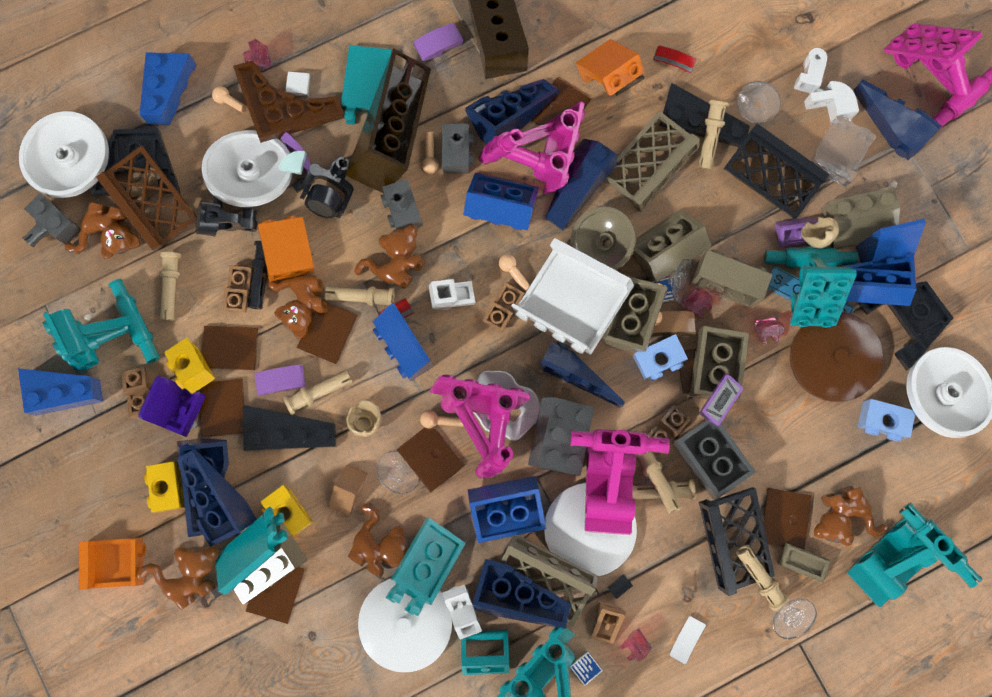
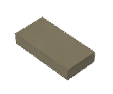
M785 543L778 561V565L821 582H824L831 560L789 543Z

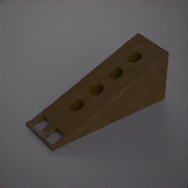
M468 0L485 79L527 71L529 47L515 1Z
M394 48L392 49L345 176L384 194L382 187L395 183L408 170L431 68ZM396 55L406 60L403 70L394 66ZM415 65L425 70L422 80L411 75Z

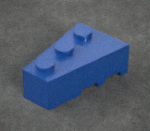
M146 52L139 115L148 125L171 124L181 102L179 99L183 90L187 88L192 70L194 71L197 66L190 54Z
M914 253L908 254L906 258L901 259L886 258L885 262L873 264L870 261L843 266L851 267L857 273L846 300L847 302L911 305L916 292Z
M18 368L23 408L26 414L37 416L103 402L99 379L90 376Z

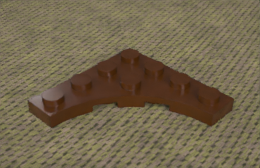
M254 60L233 66L260 143L282 137L285 132L293 134L344 118L337 95L327 98H309V100L298 99L294 95L286 93L281 89L277 90L270 85Z

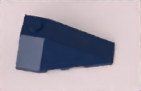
M545 79L522 85L520 90L509 93L505 90L497 97H482L467 106L465 111L480 139L488 144L495 136H499L503 132L523 129L559 93V89Z
M863 79L853 90L890 147L902 158L907 160L912 158L942 127L924 111L918 108L913 111L905 107V101L901 99L896 101L888 98L886 91Z
M583 139L573 151L575 155L572 163L569 165L568 182L562 188L557 189L554 194L546 219L562 231H564L618 165L617 154L599 141Z
M557 341V343L551 342L541 362L540 370L619 408L624 405L625 401L573 351L568 350V345Z
M198 438L177 441L178 458L195 449L225 478L229 465L227 440ZM180 470L188 537L200 536L203 534L196 521L199 516L196 507L191 505L190 499L193 498L190 487L185 485Z
M195 449L177 459L184 483L191 490L193 498L190 499L192 507H196L199 516L196 519L198 527L210 547L240 533L257 520L247 501Z
M485 559L472 604L476 611L498 617L566 629L571 609L570 603L533 582L532 579L522 575L510 565Z

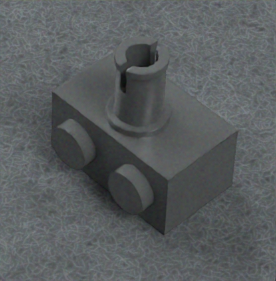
M442 124L443 173H469V166H473V153H469V145H473V132H469V124Z
M408 179L382 187L384 194L380 196L384 208L389 207L391 215L387 217L391 228H405L410 224H414L416 227L423 226Z
M41 193L24 208L36 220V225L22 237L33 248L47 233L63 244H66L81 230L60 208Z

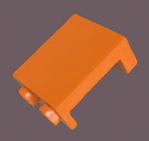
M609 39L576 62L582 80L586 83L592 79L603 84L609 96H612L644 73L639 54L612 39Z
M288 216L284 220L275 221L269 219L263 221L262 224H258L269 282L314 274V264L303 217Z
M143 538L79 542V590L143 585V580L146 577L144 579L137 578V572L143 567V557L146 554V544L143 542Z

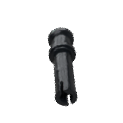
M254 241L256 250L255 257L251 262L252 266H254L248 308L262 310L267 266L261 241Z

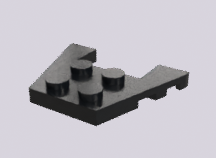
M158 128L113 130L108 144V163L104 172L142 145L180 193L170 158ZM142 153L135 158V168L146 169L147 159ZM121 168L114 174L129 173V169ZM133 170V173H144V171ZM161 178L158 179V187H160ZM99 181L91 190V194L94 196H110ZM163 191V194H173L169 191Z
M927 281L916 283V292L910 306L887 304L913 340L911 344L895 353V356L906 371L915 364V361L954 318ZM858 302L866 315L885 305Z

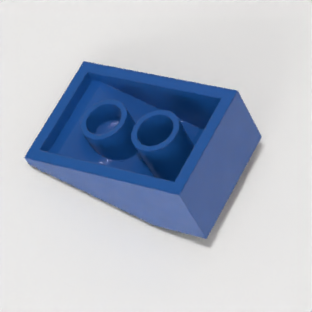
M925 218L877 230L856 246L860 263L872 261L874 264L885 262L886 258L893 257L895 260L906 258L908 254L914 253L915 255L926 224Z

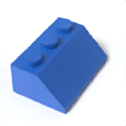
M475 172L467 191L463 215L474 220L490 221L495 225L503 224L517 230H528L539 187Z
M392 303L373 321L376 326L373 332L379 341L384 339L388 345L384 349L390 359L396 358L400 364L396 368L402 378L408 377L412 381L433 368V365L397 307Z
M535 476L468 489L469 504L478 543L511 537L514 534L520 535L546 529L540 492Z

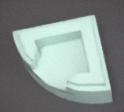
M295 151L288 154L280 162L278 168L281 171L302 175L307 153L305 151Z

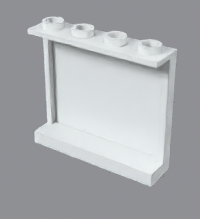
M554 238L550 244L553 249L550 256L519 305L517 306L513 303L512 307L517 311L515 315L526 322L528 319L535 322L534 326L543 332L549 330L553 333L552 337L562 343L566 340L572 344L571 348L581 354L585 351L591 355L631 292L634 284L631 278Z

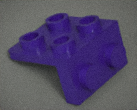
M159 375L155 378L138 417L187 437L206 395L197 391L191 394L186 388L182 390L176 382Z

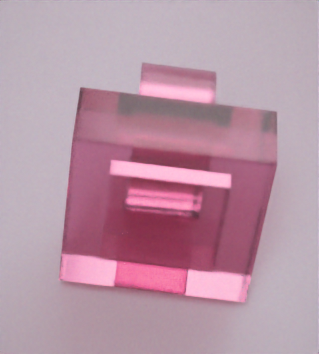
M257 39L248 42L250 50L243 53L244 61H253L264 69L272 66L268 47Z
M696 288L681 304L686 310L694 312L696 316L702 318L704 315L701 310L704 307L711 310L712 305L710 301L713 298L709 292Z
M777 318L756 320L755 330L760 334V340L763 344H767L768 336H772L774 342L777 343L779 342V334H784V325Z
M639 628L631 632L620 646L621 650L628 647L632 652L627 657L628 660L636 658L638 662L646 658L652 649Z

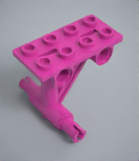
M914 23L909 25L898 37L892 39L891 43L884 48L885 53L893 54L896 63L904 69L909 68L919 59L953 95L942 105L941 111L933 117L942 126L950 119L958 118L968 108L973 107L977 100L988 92L992 84V66L983 75L974 77L971 81L968 79L964 66L966 64L964 54L974 47L975 42L983 36L981 31Z
M580 101L542 126L525 132L513 129L510 132H503L499 136H495L491 142L485 145L483 151L479 153V161L482 164H489L490 162H497L504 157L531 167L534 176L545 182L544 194H549L562 188L569 179L568 169L574 159V145L580 136L578 129L585 116V111L583 110L585 103ZM547 137L544 152L537 153L521 147Z
M448 374L439 376L431 386L430 393L442 395V409L447 413H457L479 451L482 459L475 470L477 477L485 479L502 473V470L507 467L513 457L512 449L508 446L505 449L504 446L506 426L509 424L510 412L513 409H519L530 399V394L524 393V390L520 388H511L509 390L501 388L499 384L490 383L483 385L474 379L463 381ZM472 412L486 414L490 422L489 439Z
M596 429L593 432L572 430L570 446L587 447L584 530L594 533L631 535L632 521L635 516V499L633 498V475L636 466L635 454L644 455L647 451L668 454L670 439L648 437L645 433L628 432L625 430Z

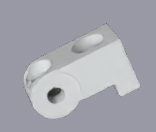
M814 48L809 52L803 62L805 71L795 81L794 89L811 93L820 88L827 62V54L823 49Z

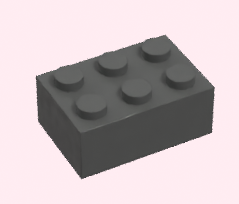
M543 397L541 399L528 465L581 476L586 446H570L571 431H590L594 407L555 397Z
M705 419L673 441V444L712 499L720 498L756 473L722 423L716 426Z

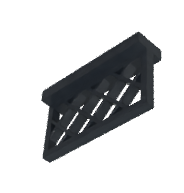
M758 123L751 129L723 168L793 219H797L818 188L830 175ZM749 140L758 145L759 153L747 155L746 145ZM772 154L776 157L777 166L765 168L763 155ZM760 156L761 168L750 170L748 158ZM744 159L746 171L737 172L731 168V165L735 160ZM781 168H792L795 178L783 180ZM778 169L779 181L768 183L766 171ZM762 171L764 184L755 185L751 182L750 173ZM801 180H809L814 184L810 192L801 193ZM796 182L797 194L786 196L784 183ZM780 184L782 196L772 197L769 194L768 186ZM798 197L799 207L795 212L787 207V198Z
M751 487L712 501L708 499L699 501L716 582L720 591L731 596L737 593V589L756 583L746 567L741 565L742 561L739 557L736 561L730 558V552L734 545L739 548L741 547L736 541L742 530L750 534L745 545L751 547L755 538L760 540L761 546L757 554L754 553L759 561L762 560L765 563L768 575L770 577L775 576L756 488ZM750 495L751 504L746 511L739 505L744 497ZM729 503L732 507L725 518L720 513L719 505ZM737 509L745 513L739 525L731 521ZM750 516L755 518L756 521L752 532L744 529ZM729 523L737 527L731 540L725 535V530ZM741 567L747 572L742 580L736 582L735 574L738 568Z

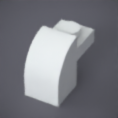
M830 81L825 89L812 91L804 101L806 110L827 106L830 122L850 120L859 112L853 90L842 82Z
M454 279L433 281L429 284L430 298L434 310H449L452 307L475 304L472 281L454 283Z
M465 584L452 587L448 591L443 592L444 601L450 611L459 639L461 640L482 632L477 613L472 605L471 596Z

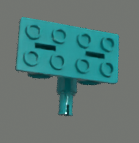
M812 246L788 248L785 251L765 250V264H785L787 267L800 268L799 294L793 293L791 297L792 315L790 325L799 327L821 326L825 328L836 326L857 275L856 270L851 267L836 266L857 264L858 252L837 251L835 248H813Z
M115 279L108 284L116 298L115 306L120 318L82 325L81 321L75 320L70 309H62L52 314L48 311L43 313L46 319L42 322L47 333L51 334L53 339L56 340V342L52 343L55 351L70 366L72 365L74 370H79L82 374L87 373V369L100 362L95 350L100 348L101 344L126 333H129L134 345L140 347L147 364L156 362L161 358L152 342L154 336L152 332L148 331L135 304L136 299L129 295L122 279Z
M911 502L904 506L905 510L901 509L899 511L903 518L847 570V574L878 607H882L889 599L895 600L904 594L908 588L906 583L921 568L930 567L938 559L949 571L956 572L969 588L978 585L976 580L981 582L983 579L967 563V556L954 544L952 539L932 519L925 518Z
M555 627L548 636L550 639L533 651L531 660L528 663L524 662L515 672L517 675L500 687V694L497 697H546L543 689L554 677H556L558 697H572L568 667L573 664L575 655L567 643L575 634L567 627L566 629ZM562 650V655L557 658L559 651ZM529 686V690L527 694H525V690Z

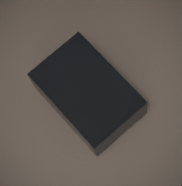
M623 574L607 588L618 599L633 585Z

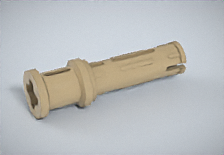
M709 100L710 110L708 118L705 119V125H707L698 165V167L712 169L720 129L725 125L723 121L725 110L729 106L727 102Z
M161 252L162 271H159V275L162 278V293L159 319L174 321L176 279L180 277L178 261L181 258V254Z
M327 286L325 290L328 291V293H325L327 301L365 302L370 306L375 304L389 306L394 303L395 299L394 288L384 290L376 289L372 286L368 289Z
M344 370V372L308 389L307 387H302L299 392L290 396L285 395L283 399L292 415L295 414L296 410L306 405L311 406L314 400L353 382L347 370Z
M647 451L644 455L635 454L636 459L639 460L643 468L642 473L650 478L668 514L679 511L682 506L661 471V462L656 460L652 452Z
M689 479L686 482L668 481L676 498L690 497L691 500H695L694 479ZM653 484L633 486V498L635 500L660 498Z
M741 546L736 551V555L757 582L759 593L766 597L771 610L778 611L783 609L789 603L788 596L781 592L777 580L768 575L750 546Z

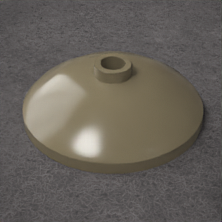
M598 207L586 212L574 225L570 237L571 247L614 270L620 269L629 261L636 245V232L631 220L621 211L611 207ZM610 240V245L605 247V241Z

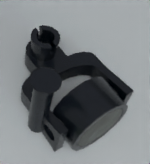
M339 157L331 164L329 170L321 168L316 163L309 166V172L302 182L304 190L300 198L304 200L306 197L304 204L314 214L324 218H340L343 215L354 191L353 186L345 180V173L349 165L347 158L343 161L344 157ZM315 179H322L337 186L345 194L343 202L341 195L328 186L315 184L311 187Z
M215 196L214 203L200 201L196 218V234L215 237L219 230L257 231V210L244 208L242 218L239 214L222 210L223 202Z

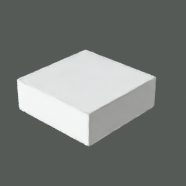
M288 72L285 92L294 96L308 97L310 74Z

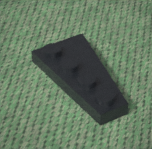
M671 83L663 114L689 134L704 138L707 128L705 119L708 118L710 104ZM725 112L723 119L725 125L720 129L718 142L739 147L747 137L750 125ZM660 120L659 126L667 128V124Z
M243 405L244 451L336 447V424Z

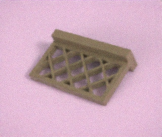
M659 111L617 157L618 165L614 170L623 169V179L613 180L608 176L605 181L630 200L639 211H642L699 149L700 139L694 134L690 135ZM659 120H662L667 124V131L654 132V125ZM680 134L685 138L681 144L671 145L670 135ZM668 136V145L655 147V137ZM652 137L653 147L640 148L639 142L642 138ZM669 150V157L666 160L656 161L655 151ZM653 152L654 162L640 163V153ZM637 153L638 163L625 164V157L628 154ZM654 166V174L651 177L641 178V167ZM638 168L639 178L626 179L625 169ZM639 182V190L634 196L626 190V184Z
M514 534L500 563L510 565L508 556L511 555L519 559L521 563L520 565L511 566L516 571L524 570L525 575L532 579L533 582L545 580L548 590L554 594L566 591L569 600L565 601L570 603L574 610L573 616L569 615L567 623L574 626L586 602L595 591L599 576ZM535 567L541 571L542 575L532 577L528 568ZM557 578L561 580L563 586L553 588L550 579ZM578 589L585 594L583 597L574 598L571 590Z

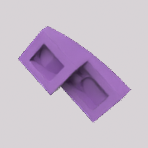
M451 23L423 35L415 40L413 45L421 59L426 61L441 56L445 50L461 46L464 40L455 24Z
M287 132L280 138L283 144L292 152L304 151L298 142ZM306 155L303 171L308 173L311 162Z
M301 364L254 373L257 395L259 396L306 387L303 365Z

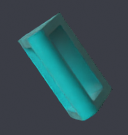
M486 630L461 639L462 675L509 674L508 630ZM504 640V655L467 657L466 641Z

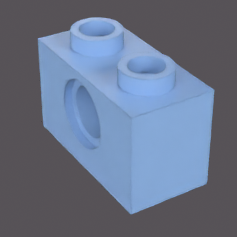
M676 334L647 347L646 352H636L633 355L644 380L650 378L651 381L664 376L663 371L671 369L673 372L684 367L683 362L688 359ZM657 354H663L666 357L667 363L665 365L656 363L655 356Z
M869 399L862 403L858 428L865 429L864 433L879 436V433L887 435L889 440L901 442L902 439L911 438L915 412L904 407ZM884 416L889 419L888 427L883 424Z

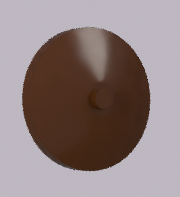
M842 312L836 326L828 328L821 326L801 327L791 344L790 364L796 380L809 394L824 401L844 402L862 396L876 383L882 370L883 350L877 334L868 323L853 314Z

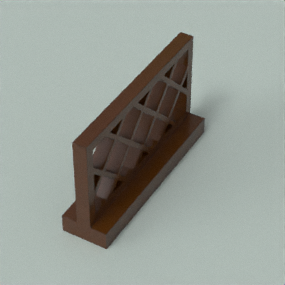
M142 145L109 170L101 172L96 176L152 251L160 250L168 241L196 222V214ZM141 153L147 159L146 169L134 167L135 158ZM121 168L129 169L128 182L119 181L114 173ZM133 170L145 172L144 185L132 183ZM149 172L157 173L160 176V187L148 186ZM131 186L143 187L142 201L134 200L131 197ZM147 188L159 190L158 203L146 202ZM163 191L173 193L175 196L174 206L162 204ZM145 204L157 206L156 219L148 218L145 215ZM161 206L173 208L172 221L160 220ZM177 209L186 210L191 218L185 223L176 222ZM159 222L171 224L170 234L164 238L158 232Z

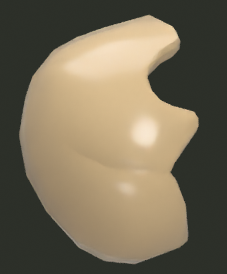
M818 217L817 223L807 222L801 230V237L813 248H824L830 245L839 234L838 223L831 217Z
M361 400L358 405L351 407L346 418L348 429L354 435L363 437L374 434L379 429L382 421L379 407L373 401Z

